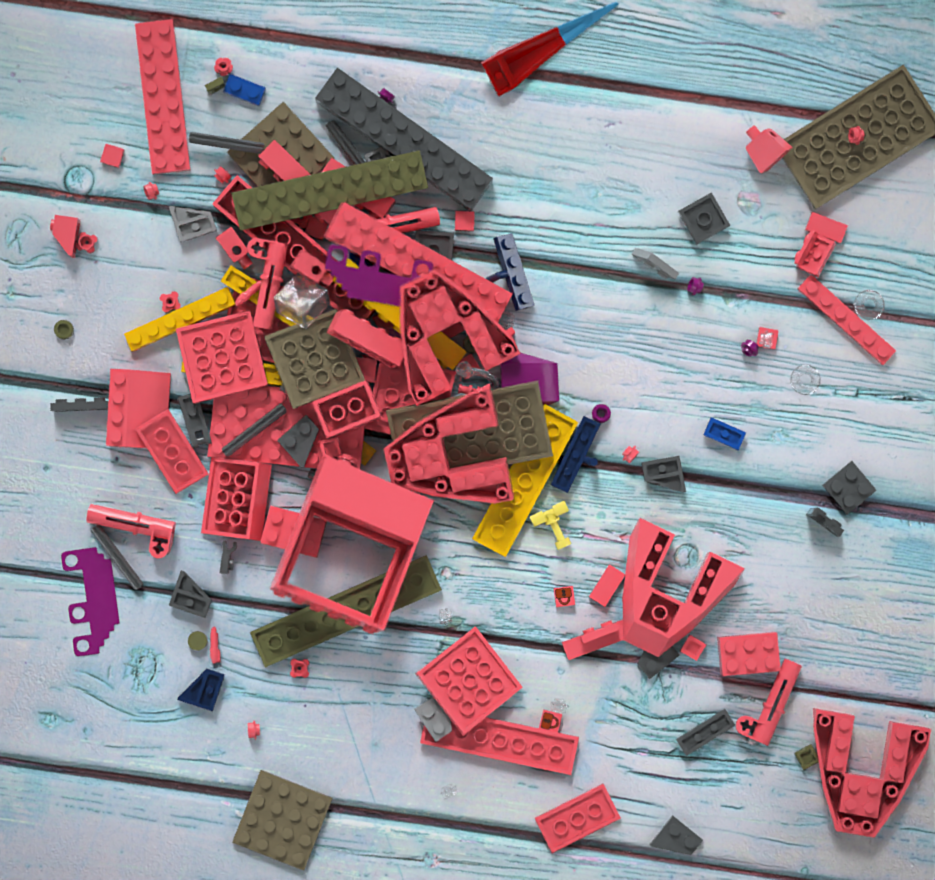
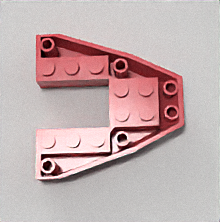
M436 269L400 287L401 340L408 390L416 406L451 389L426 339L427 337L460 321L485 371L520 354L513 337L470 294Z
M488 384L470 392L417 422L386 446L384 454L391 483L411 491L435 497L487 503L514 500V490L506 457L450 468L443 437L498 426V417L491 385Z
M639 518L629 538L622 597L623 640L659 657L690 633L735 586L745 568L712 552H708L684 603L652 588L651 585L675 534Z
M813 708V729L822 785L835 829L838 832L874 838L900 803L929 746L931 729L889 721L880 778L846 772L855 716Z

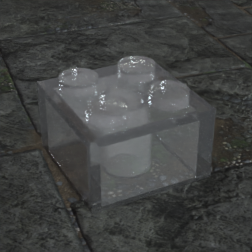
M299 273L273 298L278 314L305 329L330 305L328 289Z

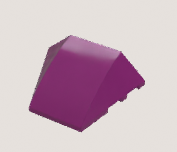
M520 353L500 364L501 388L538 381L543 406L559 402L558 364L556 362Z

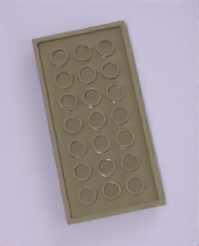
M903 64L786 137L784 140L793 148L782 159L816 210L934 136L935 112ZM860 126L861 130L864 131V139L860 141L859 145L849 142L848 132L850 128Z
M538 381L492 389L498 426L443 437L450 468L504 457L507 458L509 465L553 456ZM465 395L425 402L418 406L414 404L386 410L392 441L417 422Z

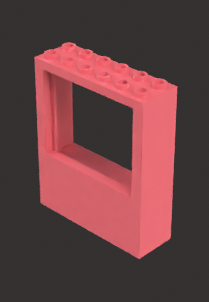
M329 456L324 457L319 462L270 590H273V594L278 597L284 598L286 596L292 598L291 602L298 605H310L309 609L315 612H327V616L336 620L342 618L346 620L345 623L347 625L364 627L363 631L374 634L384 631L434 500ZM314 516L396 549L370 616L288 583Z

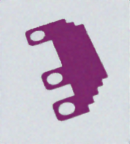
M334 244L328 248L325 269L331 270V276L337 277L336 282L342 284V290L347 291V297L400 306V287L421 277L416 272L418 265H427L428 273L433 270L432 262L415 260L411 278L378 272L381 254L364 250L361 253L359 269L347 267L348 248ZM334 249H341L343 251L344 257L342 260L334 261L332 259L331 253ZM371 254L376 257V264L373 267L365 265L364 258L367 255Z
M96 547L65 551L61 554L62 567L65 571L82 569L87 601L69 605L70 622L73 624L89 622L91 635L77 636L73 639L74 654L76 656L99 654V647L104 646V639H108L109 632L114 631V625L120 623L111 559H104V554H98ZM70 554L75 555L78 560L77 564L73 567H69L65 563L66 557ZM81 607L84 609L85 615L82 619H75L72 612L74 608ZM78 641H88L89 649L85 652L79 651L77 649Z

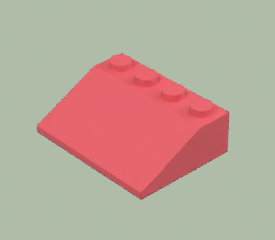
M110 369L106 446L146 448L135 428L169 409L171 373Z
M211 457L201 533L261 541L272 465Z

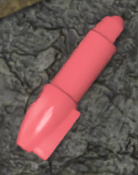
M262 280L256 282L240 294L235 304L240 305L250 299L260 289Z
M213 627L210 633V658L213 664L220 663L216 627Z

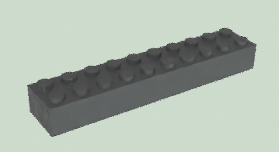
M338 67L315 97L316 103L375 145L385 149L391 156L420 150L427 182L468 211L473 210L493 182V178Z

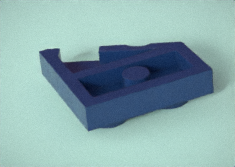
M208 668L205 669L177 700L213 711L225 674Z

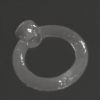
M467 361L459 363L456 367L454 383L458 389L460 384L467 386L462 382L463 377L469 379L473 375L489 380L492 384L491 390L499 388L497 377L489 371L472 368Z

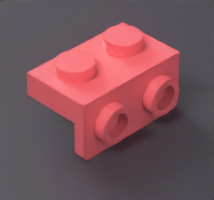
M811 230L810 234H807L804 239L803 247L796 253L794 263L799 269L819 277L836 243Z

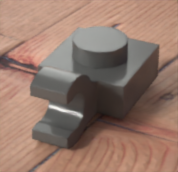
M223 541L220 573L229 574V570H233L234 559H231V553L237 549V542H233V547L228 549L226 547L227 541Z

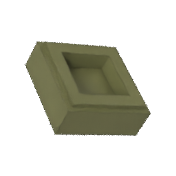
M219 77L206 84L205 87L209 95H212L223 89L226 84L222 77Z
M812 744L794 752L803 770L819 762L818 755Z

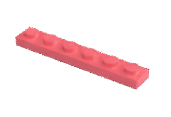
M811 274L798 287V290L881 365H884L896 352L891 345Z

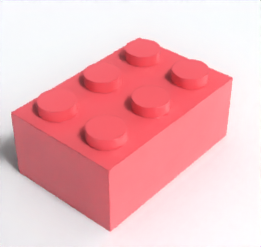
M367 380L312 402L328 439L382 417Z
M270 506L260 543L285 549L299 513ZM313 517L300 550L301 554L318 558L327 521Z
M777 632L717 637L721 676L781 671Z

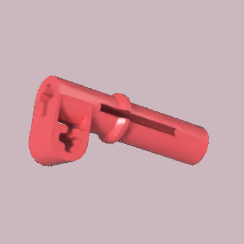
M436 207L395 216L388 214L385 218L376 219L385 225L417 219L415 223L393 227V229L400 233L440 225V217Z
M254 238L247 245L248 253L251 256L265 260L264 271L260 276L262 281L253 322L255 327L272 330L280 284L284 281L282 274L288 244ZM267 242L269 243L267 256L264 257L265 252L259 250L257 253L254 250V246H258L259 243V246L265 248ZM271 278H272V283H271V288H270V293H269V298H268L267 309H265V307H266V302H267V297H268V292H269V287H270V282H271Z
M94 504L89 506L86 519L87 523L133 532V535L143 534L151 536L149 552L155 558L165 557L171 551L176 522L142 515L141 512L136 514ZM110 517L117 518V519H122V520H127V521H131V522H135V523L146 524V525H149V527H148V526H143V525H140V524H134V523L119 521V520H115V519H110ZM156 537L168 540V542L161 544V547L164 548L161 552H159V548H156L161 543V541L156 540Z
M788 659L783 660L781 671L778 672L766 702H763L764 708L759 719L741 716L735 725L738 733L769 746L780 717L786 712L784 708L802 668L801 665ZM785 680L787 681V683L781 694L779 702L775 708L771 720L768 721V716L774 705V702L782 686V683ZM747 720L749 721V726H752L753 722H757L752 736L748 735L750 729L742 730L740 722L744 723Z

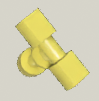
M565 501L552 506L553 508L543 513L541 511L530 516L534 527L544 522L546 526L551 525L558 541L555 543L557 550L571 544L569 537L564 538L557 522L560 520V515L569 511Z

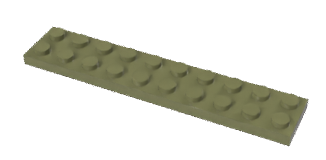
M418 150L233 192L232 198L241 231L338 209L343 202L349 205H356L426 189L428 184L421 153Z
M427 555L410 562L391 612L442 590ZM386 573L327 599L370 616ZM310 606L253 630L250 634L264 666L267 667L359 626L347 625L345 623L346 620L338 618V620L327 616V612H315L309 609Z

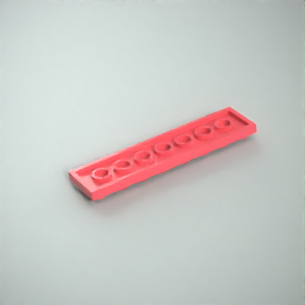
M169 19L135 23L152 174L189 171L191 168L174 21Z
M486 717L464 735L461 734L451 721L452 732L435 742L425 725L423 726L421 744L568 775L572 774L579 740L578 736Z

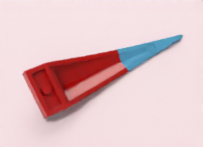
M614 2L500 50L495 55L480 62L497 96L499 97L517 87L550 57L618 6L619 3Z

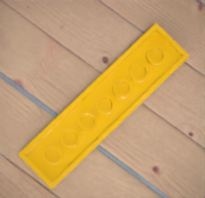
M546 404L543 408L553 456L512 464L509 472L514 490V500L491 503L472 538L504 557L507 556L578 424L576 420Z

